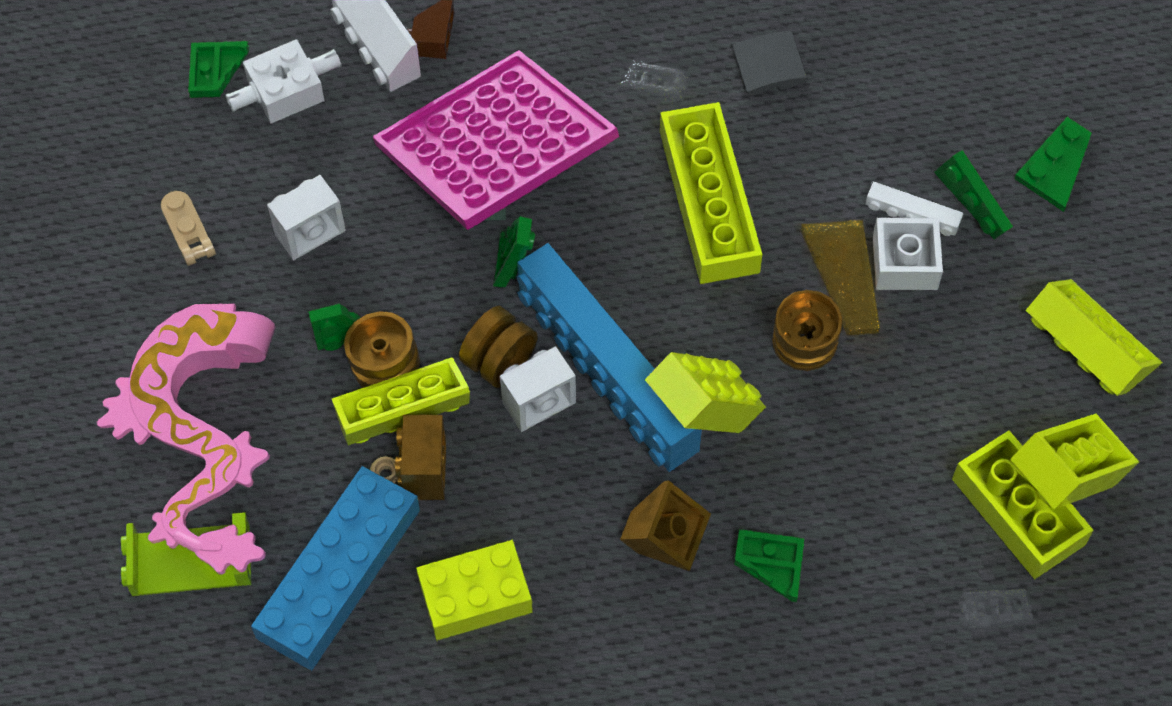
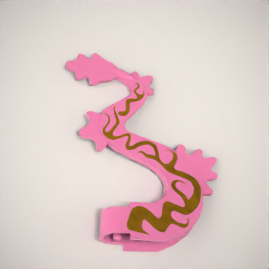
M194 304L173 314L158 325L148 336L137 352L130 378L120 377L116 380V385L121 391L120 395L103 401V406L109 409V411L97 421V425L100 428L114 427L115 429L112 434L116 439H121L130 431H133L134 440L139 445L144 444L152 435L166 445L206 461L204 470L171 497L165 505L163 512L153 514L152 520L157 525L148 535V540L154 544L166 541L167 545L172 549L176 548L179 544L193 551L201 561L213 567L219 575L224 574L229 565L234 566L241 573L246 570L250 562L261 561L266 556V552L261 547L255 545L256 537L252 532L237 536L238 528L233 524L220 530L204 533L198 537L187 529L185 519L190 511L225 494L236 483L245 487H251L254 482L252 479L253 471L269 460L270 455L266 450L250 445L252 437L248 431L242 432L232 440L226 433L183 411L179 407L177 397L180 387L184 382L199 371L211 368L239 369L240 363L264 361L274 334L275 324L263 315L253 312L236 311L235 304Z

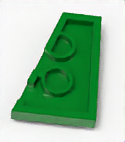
M1066 117L1016 173L1014 179L1064 212L1092 132Z
M963 150L953 155L934 172L979 222L984 233L996 239L1013 227Z
M520 216L512 223L511 227H507L505 232L500 233L493 286L506 287L511 278H516L518 272L517 262L526 257L527 250L531 251L534 244L535 232L531 231L532 219Z

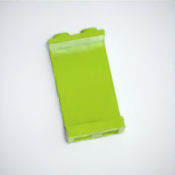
M233 513L232 525L234 524L238 528L237 536L250 532V524L246 513ZM133 523L126 524V536L121 537L122 554L126 556V566L121 567L122 585L128 587L132 596L251 585V562L244 572L240 573L234 566L229 565L226 572L219 575L213 567L201 561L193 551L179 544L176 548L172 549L167 545L166 541L155 544L151 543L148 540V535L151 532L137 533ZM229 525L190 528L188 530L199 537L204 533L220 530Z

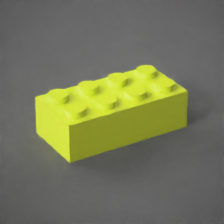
M671 352L645 379L683 427L688 429L740 433L766 408L760 400V392L753 385L745 383L740 377L742 374L741 370L730 360L724 361L717 358L711 359L687 353Z
M1097 414L1035 433L1010 459L1016 465L1018 473L1036 488L1041 500L1054 510L1114 487L1139 463L1137 458Z
M1008 430L957 464L952 480L1035 580L1084 547L1093 529L1072 504L1054 510L1041 500L1036 488L1018 473L1016 465L1010 460L1022 445Z

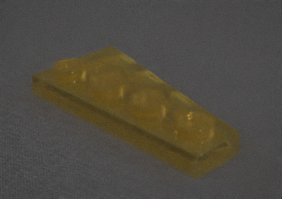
M863 220L802 224L801 232L831 299L840 309L842 324L847 335L879 333L880 324Z

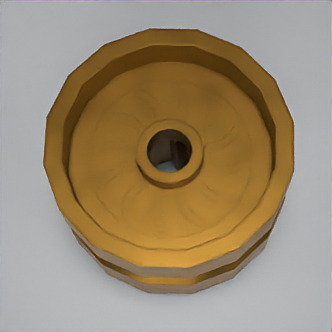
M500 305L493 307L484 313L468 332L461 345L459 361L475 372L481 370V377L492 386L499 388L501 387L500 375L507 368L516 364L521 365L529 360L536 346L537 332L522 321L516 323V317Z
M379 311L366 314L355 321L346 333L344 340L346 357L351 365L355 379L363 388L419 369L421 361L411 327L404 318L394 313Z

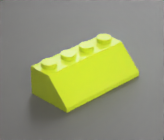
M1072 279L1049 282L1025 310L1032 316L1031 321L1034 325L1043 331L1047 330L1055 338L1054 343L1060 349L1066 352L1070 351L1078 359L1076 361L1077 364L1084 371L1093 373L1101 380L1099 382L1101 387L1112 395L1126 394L1163 363Z
M453 357L332 398V402L347 445L366 442L371 437L383 433L397 431V427H403V415H437L443 412L455 411L460 406L469 404L470 390Z

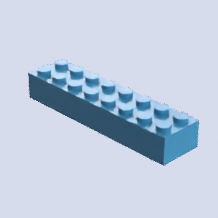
M545 244L518 261V276L516 278L519 283L518 296L521 302L526 307L532 306L537 312L536 318L544 329L550 328L553 331L558 347L563 352L568 350L574 357L572 360L577 370L581 374L587 373L591 377V384L600 397L605 395L610 400V407L619 420L625 418L631 426L629 430L638 443L644 441L649 447V455L658 467L663 465L670 472L700 451L702 430L684 428L649 386L645 379L654 370L653 366L550 244Z

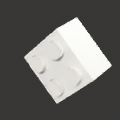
M321 175L305 180L299 187L286 194L277 196L272 202L267 204L275 236L293 261L346 231L340 201Z
M877 218L873 233L876 290H938L943 273L939 218Z
M556 346L549 350L537 352L529 361L521 365L510 366L500 375L502 403L521 432L576 403V376Z

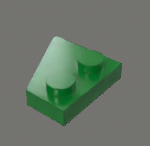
M248 41L191 43L188 88L190 98L220 97L248 54Z
M341 304L308 311L318 350L334 351L342 347L347 331L361 317L354 312H349Z
M739 529L734 565L788 600L797 602L805 539Z

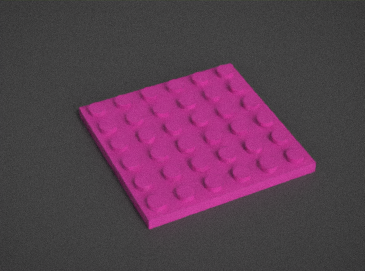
M518 50L373 136L375 145L461 225L469 230L617 139L619 133L616 126Z

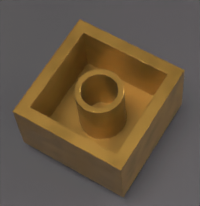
M403 415V427H397L396 433L399 457L395 459V474L398 476V486L415 494L418 500H445L446 435L443 415Z

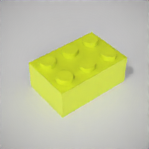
M513 540L416 567L436 641L533 613L532 599Z

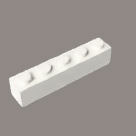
M874 181L865 204L871 210L878 211L880 209L891 217L939 218L940 232L945 236L956 235L963 217V212Z

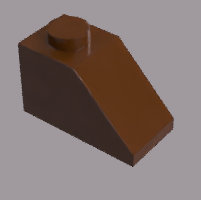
M440 0L414 17L413 26L408 28L407 31L417 44L418 57L447 58L455 13L454 0Z

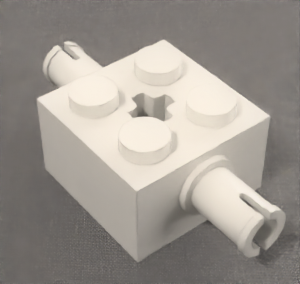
M296 39L243 61L249 86L225 96L232 112L254 102L260 103L270 123H273L325 101L318 75L341 67V62L334 49L316 58H307Z

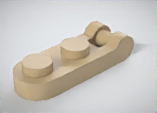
M173 191L166 194L161 201V209L187 266L195 264L196 259L207 256L209 258L216 255L213 244L203 227L190 197L182 191ZM200 241L201 245L190 249L189 245Z

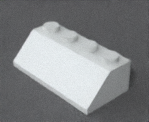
M332 0L333 8L330 9L334 21L337 25L341 23L346 28L344 32L351 45L355 43L358 45L362 61L365 65H372L374 77L380 86L385 84L389 91L392 92L421 77L417 44L386 0Z

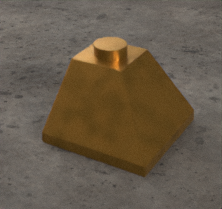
M664 481L631 511L620 540L640 555L690 571L711 513L673 483Z

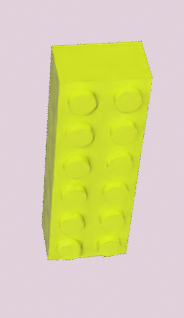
M720 103L661 112L660 136L700 284L759 274L762 263V251Z

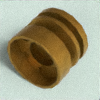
M803 290L792 293L782 301L776 313L772 344L775 354L784 364L793 369L810 371L819 369L831 361L837 351L842 327L840 309L831 297L819 291Z

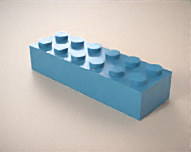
M362 466L251 625L256 639L312 671L419 513L418 497Z

